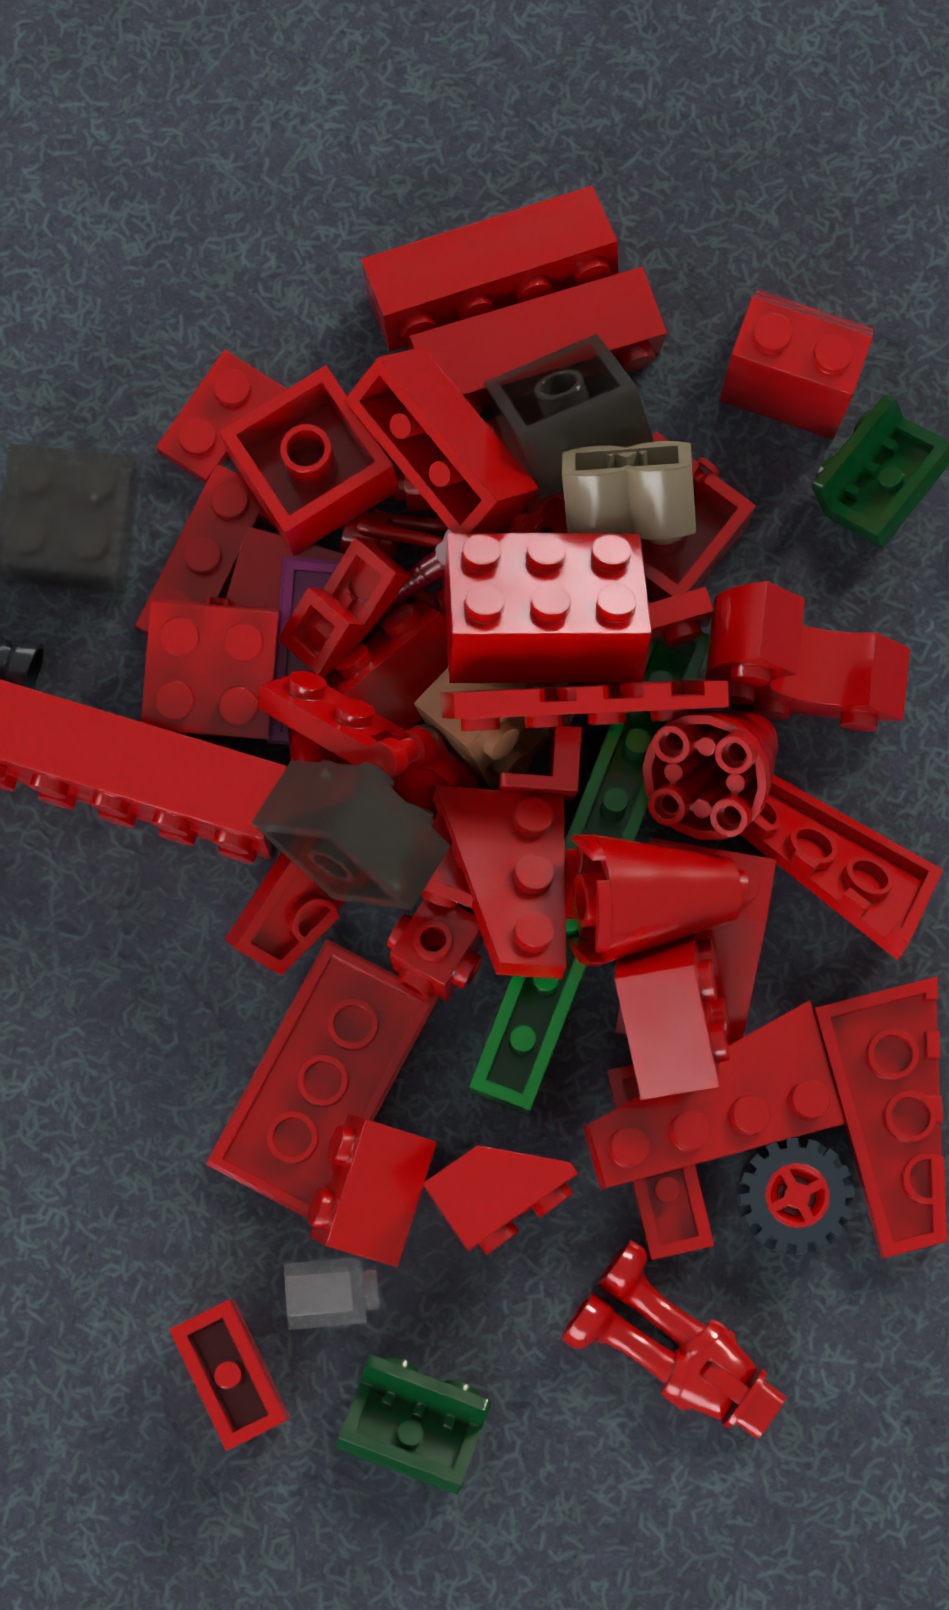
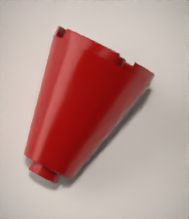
M595 834L574 835L571 840L578 848L566 849L565 919H577L581 937L569 938V942L578 962L585 966L602 965L733 923L738 919L740 909L746 908L749 902L747 875L744 870L737 869L735 862L730 857Z

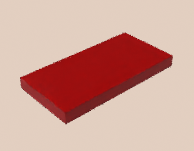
M326 939L208 1158L206 1165L308 1218L310 1203L315 1192L320 1187L325 1188L326 1182L331 1181L334 1172L331 1169L332 1163H329L327 1160L328 1147L334 1131L339 1125H345L348 1113L375 1121L439 997L431 994L429 999L426 1000L410 993L397 983V975Z

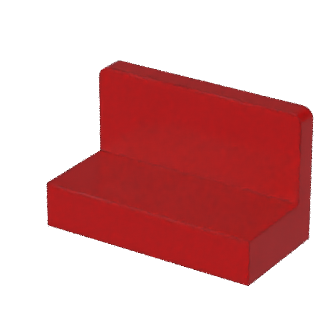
M555 727L548 749L547 776L501 773L497 790L564 795V812H570L578 792L582 727Z

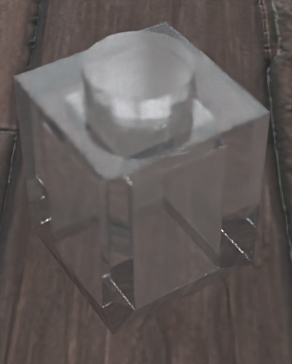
M363 1257L283 1264L288 1330L369 1323L368 1310L380 1309L377 1270H365Z

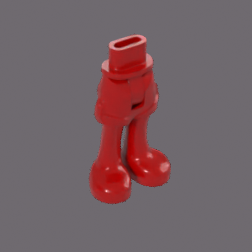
M630 1239L611 1260L595 1286L609 1296L628 1305L655 1325L678 1345L677 1350L671 1351L631 1325L617 1314L610 1304L592 1291L585 1297L571 1317L561 1335V1339L573 1349L578 1350L586 1348L593 1342L609 1345L619 1350L663 1382L660 1393L680 1410L694 1409L709 1417L721 1420V1425L726 1428H731L736 1424L755 1439H758L784 1404L786 1396L765 1381L767 1372L762 1367L757 1368L751 1358L739 1347L733 1331L715 1319H710L705 1324L700 1323L669 1302L650 1284L644 1274L647 1253L642 1246Z

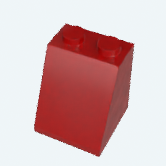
M758 289L751 298L736 340L719 401L834 440L856 388L873 338V328Z

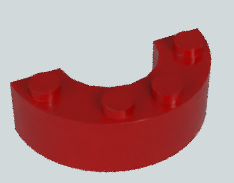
M769 581L736 586L721 592L714 598L705 680H727L729 704L753 705V712L773 720L789 719L791 713L840 719V727L853 731H875L878 728V721H903L910 656L909 647L877 632L852 633L804 626L802 623L805 598Z

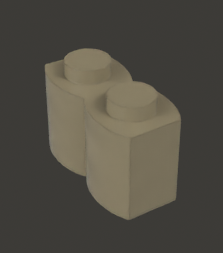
M656 441L637 444L627 448L618 446H589L562 453V480L567 533H640L641 539H646L650 543L658 545L672 544L681 540L684 536L696 533L691 443Z

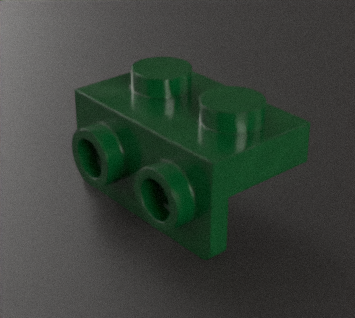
M884 395L872 410L865 412L859 418L853 434L836 455L829 457L821 465L812 484V489L824 515L833 522L883 548L949 466V441L904 418L897 400Z
M370 1355L335 1448L458 1495L492 1402L487 1398L479 1396L475 1388L464 1382L456 1380L443 1382L419 1373L413 1364L401 1358L385 1357L382 1359Z

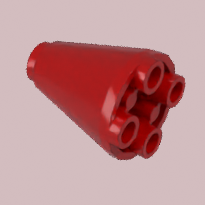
M752 711L691 712L660 728L648 745L642 767L645 792L649 797L648 807L652 817L662 825L671 826L676 831L699 840L725 839L741 834L764 809L771 787L778 750L777 733L773 724L763 715Z

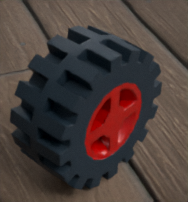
M786 1138L784 1141L764 1146L745 1164L736 1185V1208L739 1218L742 1219L745 1225V1229L751 1237H754L761 1243L760 1245L781 1254L803 1255L816 1252L828 1246L843 1233L854 1210L852 1202L855 1197V1189L851 1185L849 1179L851 1174L847 1166L839 1161L838 1155L833 1150L821 1146L820 1142L811 1139Z

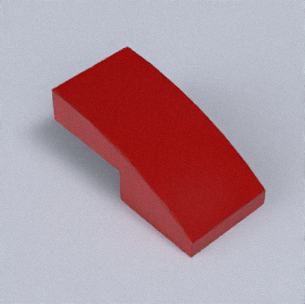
M354 537L323 589L308 587L279 635L278 640L315 674L326 676L370 632L396 598L410 574L371 540Z

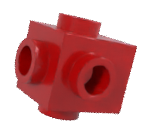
M424 898L413 917L405 913L399 919L388 939L387 947L392 949L390 959L393 972L398 974L396 981L404 989L422 999L428 1000L431 994H434L448 1002L457 986L466 990L478 973L483 956L477 953L482 947L484 939L475 915L457 905L453 908L444 907Z

